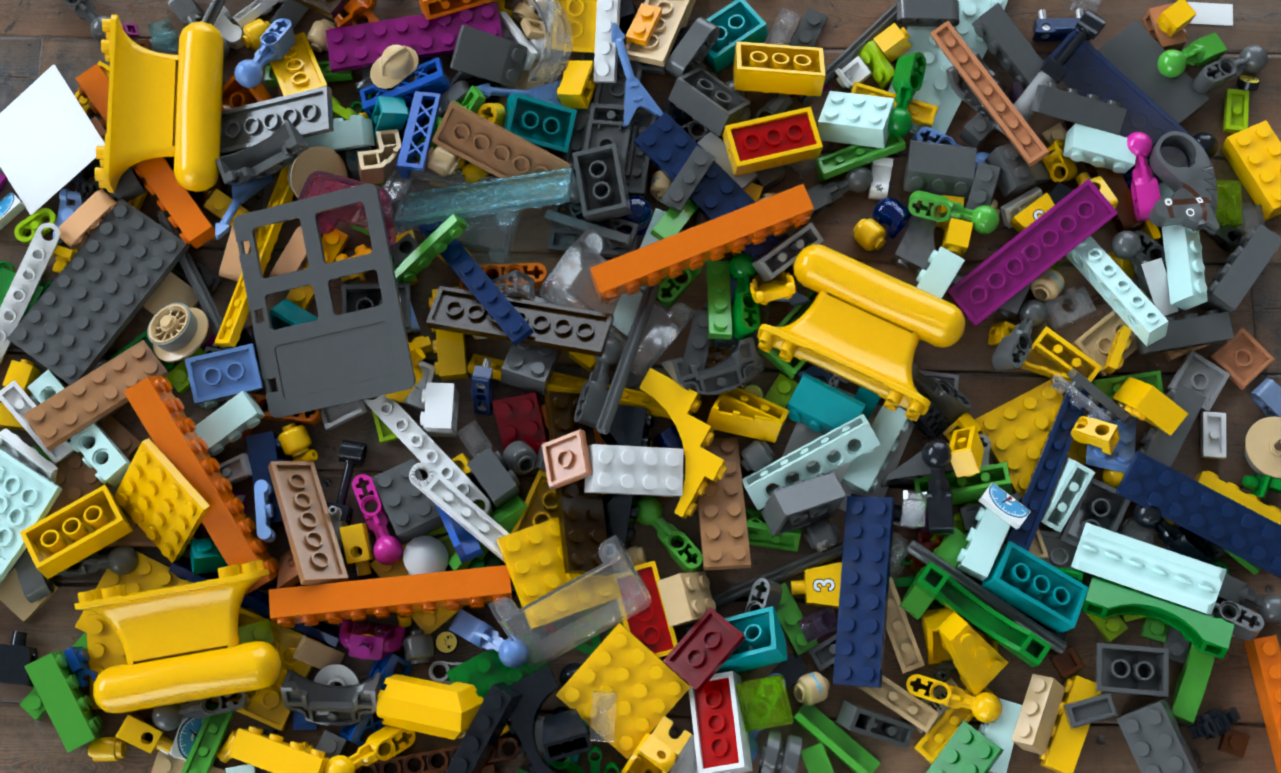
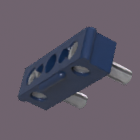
M1083 9L1075 11L1076 18L1048 19L1046 17V10H1039V19L1035 20L1033 26L1034 35L1032 40L1034 42L1063 41L1073 30L1079 33L1080 31L1075 26L1084 14Z
M485 358L482 366H475L472 375L471 400L473 401L474 413L491 416L492 401L494 400L493 368H490L491 359L488 358L487 362V358Z

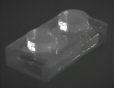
M593 691L590 741L614 742L617 692Z

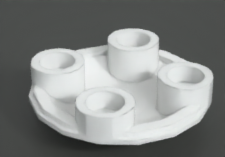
M422 535L413 538L407 543L403 551V562L409 575L444 572L448 566L449 555L446 547L440 540L432 536Z

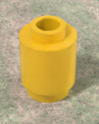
M117 737L95 738L92 743H89L88 755L92 757L94 762L118 761L119 758H124L126 755V742Z

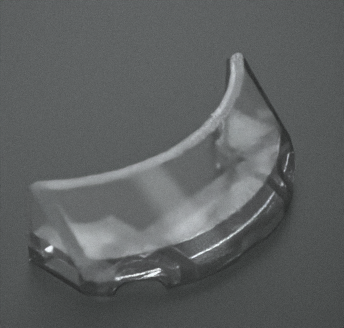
M528 0V7L534 8L542 20L544 45L540 60L534 71H530V76L527 77V80L531 84L553 83L558 79V76L567 66L573 48L571 23L557 0Z

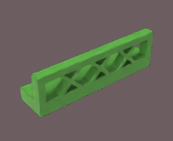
M889 133L884 149L852 145L815 159L817 178L821 182L906 149V143L901 136H893Z
M745 509L746 517L749 519L747 520L749 545L798 552L801 528L773 537L768 525L762 522L764 520L761 514L762 511Z
M803 704L792 717L797 724L819 743L822 742L826 749L854 773H873L880 765L876 758L814 705L806 706Z

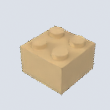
M705 571L679 573L657 581L669 627L695 624L709 607L716 611V604L712 599L709 588L710 582Z

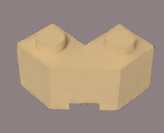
M398 129L376 131L377 150L357 152L361 184L384 183L397 169L396 165L401 149Z

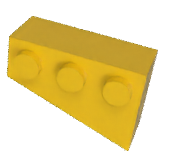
M1046 326L1032 343V348L1020 368L1069 384L1071 379L1067 376V373L1072 368L1092 382L1102 369V366Z
M1128 377L1112 397L1118 402L1117 405L1134 418L1137 417L1141 421L1145 420L1170 436L1188 415L1185 410L1153 385L1132 377Z
M737 387L731 391L722 392L711 409L706 424L710 425L714 430L775 443L783 430L790 410Z
M955 612L938 627L943 642L951 654L953 664L960 674L962 683L976 697L1009 662Z

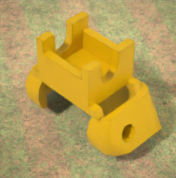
M663 716L653 733L645 734L621 773H645L646 771L651 773H668L673 768L676 758L692 734L684 730L678 739H672L669 736V730L674 722Z

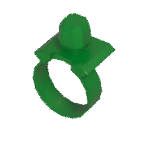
M1257 474L1256 477L1246 475L1242 480V485L1251 490L1250 494L1265 499L1268 490L1281 494V479Z

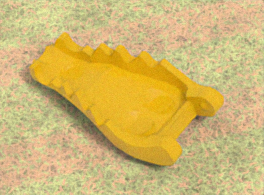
M782 271L776 277L766 282H763L759 275H755L752 283H750L753 300L755 303L767 305L770 301L781 298L790 299L797 291L793 276L790 273H785V271Z

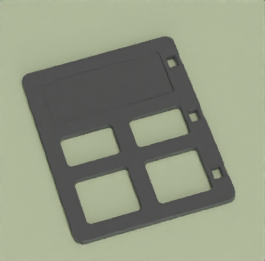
M366 183L241 214L234 219V232L239 247V258L249 310L251 311L253 321L252 326L262 378L266 389L268 410L271 416L282 418L409 390L414 387L416 378L379 190L375 185ZM362 202L365 208L372 252L327 263L317 215L320 212ZM299 218L307 253L308 267L303 270L264 278L254 233L255 229ZM243 242H250L252 253H245ZM376 270L382 295V304L337 315L330 282L334 279ZM312 285L318 310V319L274 330L267 297L270 294ZM262 309L265 322L259 323L256 310ZM276 378L278 391L272 392L270 379Z

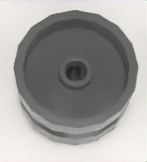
M769 729L765 743L762 746L758 773H776V770H778V773H796L801 753L802 737L789 735L785 740L784 747L781 748L782 733Z

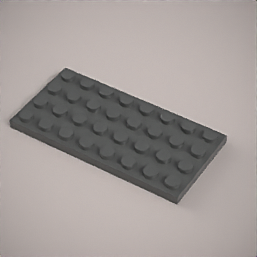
M121 198L7 339L69 385L73 384L90 373L190 246Z

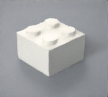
M427 382L426 389L422 390V403H425V412L421 411L420 425H423V429L430 437L456 438L459 392L455 384Z

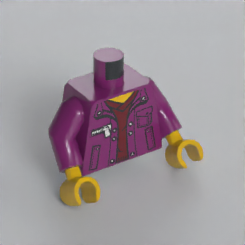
M397 613L398 626L351 621L352 618L343 619V622L340 623L339 641L345 648L349 649V656L383 660L389 653L400 649L406 634L405 628L412 624L411 615L403 617Z

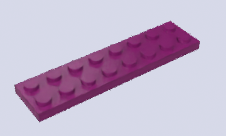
M497 2L483 4L431 20H427L424 14L327 29L325 31L331 71L336 73L372 67L375 61L382 56L383 51L391 45L411 47L416 51L419 59L454 54L461 25L503 38Z
M1087 179L948 289L946 293L975 327L1116 216L1118 212L1092 181Z

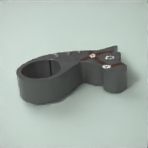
M1168 132L1160 137L1149 156V164L1152 171L1175 193L1171 198H1162L1155 203L1149 212L1150 221L1158 227L1182 225L1192 229L1193 232L1204 229L1210 234L1215 235L1216 230H1219L1220 226L1215 217L1218 195L1216 177L1211 161L1203 147L1193 137L1183 132ZM1174 146L1181 149L1188 157L1189 168L1187 166L1174 167L1168 164L1163 159L1160 148Z

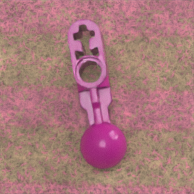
M1134 132L1126 137L1128 138L1127 146L1129 150L1136 155L1134 170L1132 171L1131 194L1136 220L1147 221L1150 220L1149 212L1161 197L1157 178L1153 177L1152 169L1147 163V157L1153 147L1152 140L1143 132Z
M366 474L357 475L353 479L352 487L368 529L374 532L377 540L373 546V555L383 565L395 564L402 557L403 546L399 539L391 536L388 532V519L373 480ZM363 482L367 485L368 496H365L361 489V483ZM377 503L378 508L375 512L369 513L366 511L368 504Z

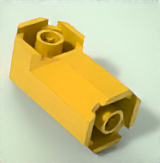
M395 674L385 679L383 684H387L385 690H380L378 693L376 714L379 718H383L381 721L383 725L455 740L466 734L484 699L482 696L479 697L475 692L477 689L472 684L455 682L448 685Z

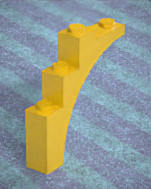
M650 368L639 388L655 399L667 411L681 437L685 454V481L682 496L674 513L686 519L687 516L691 517L696 510L697 504L695 502L699 495L703 496L708 487L707 480L709 479L717 483L718 479H723L728 469L726 467L727 462L704 449L705 446L711 444L715 434H713L714 429L710 425L691 416L692 413H696L702 403L700 401L701 396L691 389L688 391L682 388L674 380Z

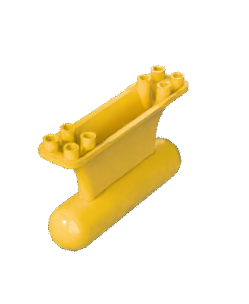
M112 14L111 19L103 18L102 31L106 32V40H101V52L105 53V61L110 62L105 145L96 146V159L100 160V167H95V181H99V188H106L109 193H115L121 176L131 166L148 159L174 157V176L180 186L193 192L209 190L216 184L220 173L215 160L220 157L223 35L210 23L202 21L193 22L182 29L179 37L178 55L165 54L146 49L135 43L125 33L119 15Z
M812 244L803 248L795 258L793 264L794 275L801 285L817 292L818 295L808 310L793 323L783 327L761 324L758 329L757 337L759 344L757 347L767 353H770L772 347L780 350L778 357L786 362H791L792 358L795 357L801 361L805 360L878 394L879 397L885 399L883 406L891 411H896L898 406L907 409L905 417L917 421L920 415L927 413L931 402L917 391L913 383L912 365L918 342L921 340L934 347L941 348L952 346L958 342L965 330V318L962 311L950 302L824 245Z
M263 560L241 564L242 573L240 564L217 568L219 578L179 586L126 593L125 584L78 593L79 602L74 603L75 610L91 611L105 618L117 632L127 661L126 664L105 668L97 676L93 683V696L96 704L105 712L120 714L259 690L272 686L281 672L282 660L278 650L265 641H252L240 644L238 634L239 611L246 592L256 581L270 574L269 568L264 569Z

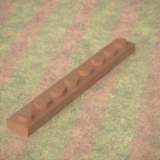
M947 21L930 32L931 38L953 67L956 68L959 75L1027 164L1031 167L1048 156V149L951 23Z

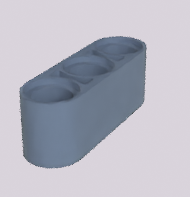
M1266 378L1249 394L1250 398L1268 417H1281V387L1272 379Z

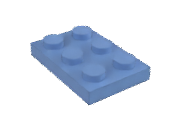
M253 343L185 359L194 404L237 395L241 391L251 392L264 389Z
M1091 406L1089 418L1118 425L1120 440L1111 455L1103 453L1102 448L1087 443L1086 464L1126 473L1135 455L1136 417L1134 418L1130 415L1124 422L1118 418L1113 421L1104 413L1105 408Z

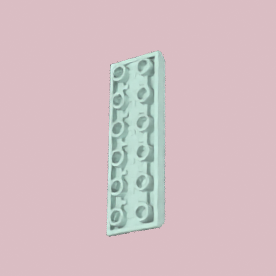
M1087 522L1071 565L1075 569L1212 615L1227 572L1226 569Z

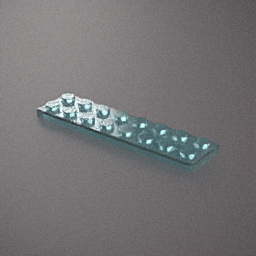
M572 168L405 193L401 196L394 222L397 228L412 227L414 225L446 221L452 214L460 218H474L480 215L519 211L526 208H540L553 204L560 205L570 200L574 173Z

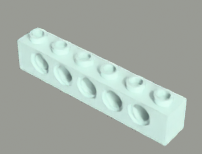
M1091 236L1065 255L1146 347L1166 336L1169 321Z
M48 369L27 388L32 393L30 398L39 405L65 389L66 385ZM97 422L70 438L69 445L77 453L81 451L84 455L82 460L91 469L94 467L97 470L95 476L103 484L108 482L116 487L122 481L131 462ZM95 442L94 446L90 448V445ZM109 457L108 461L105 464H103L105 458Z
M863 413L763 467L759 471L743 478L742 481L757 510H760L766 506V502L770 499L773 490L781 486L785 488L790 487L799 480L808 481L821 473H825V475L832 473L843 464L853 462L856 457L872 452L881 444ZM857 439L855 443L848 444L851 440ZM837 450L833 455H828L830 451ZM816 461L813 466H807L810 462ZM792 472L796 473L792 477H787V475ZM775 483V486L772 488H766L769 484Z

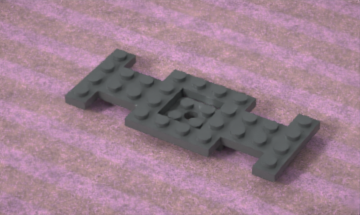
M581 53L580 61L594 62L595 54ZM618 54L617 83H597L594 103H591L588 109H574L577 110L568 153H564L563 160L572 164L567 174L569 176H576L572 153L600 147L605 143H616L622 155L628 194L646 196L651 160L634 144V139L653 124L658 117L647 110H638L637 108L627 127L623 126L626 77ZM630 60L634 76L641 84L643 73L665 74L666 64L662 67ZM583 215L577 218L579 220L586 221ZM606 220L597 224L608 229L613 228L611 222ZM551 228L548 250L560 253L619 257L637 250L639 237L636 236L630 251L563 229Z

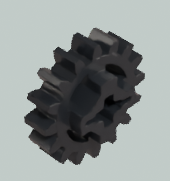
M1222 706L1213 708L1196 716L1197 723L1189 726L1188 731L1192 739L1204 736L1206 740L1214 739L1233 729L1231 724L1240 720L1241 717L1236 707L1223 710Z

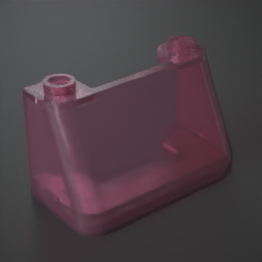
M315 171L308 176L298 200L366 183L323 171ZM376 186L379 190L389 246L391 247L396 242L392 200L385 188ZM362 202L320 212L317 215L320 234H329L334 231L338 221L362 227L369 231L365 208Z

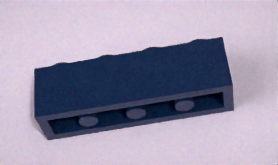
M270 431L246 436L249 462L253 473V488L258 480H265L273 487L268 465L271 461H285L284 458L281 459L280 450L283 449L278 440V435ZM273 487V493L269 496V504L273 505L274 516L270 518L271 527L284 525Z

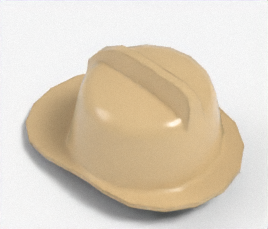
M391 45L387 47L370 70V78L373 84L382 89H390L398 85L416 70L419 64V57L416 51L405 45Z

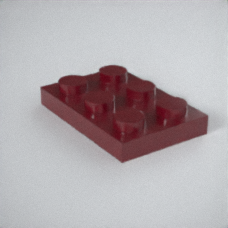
M538 391L492 401L503 451L512 442L524 441L537 455L542 442H549Z
M709 607L663 661L695 690L700 692L746 637Z

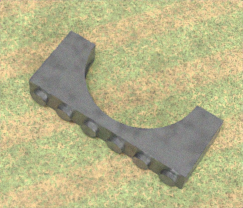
M917 216L913 217L892 259L897 267L904 270L909 269L915 272L916 276L920 274L922 269H928L931 264L928 262V259L933 250H936L934 245V229L937 221ZM956 275L948 289L959 282L962 277ZM1032 282L995 310L997 316L1012 320L1018 313Z

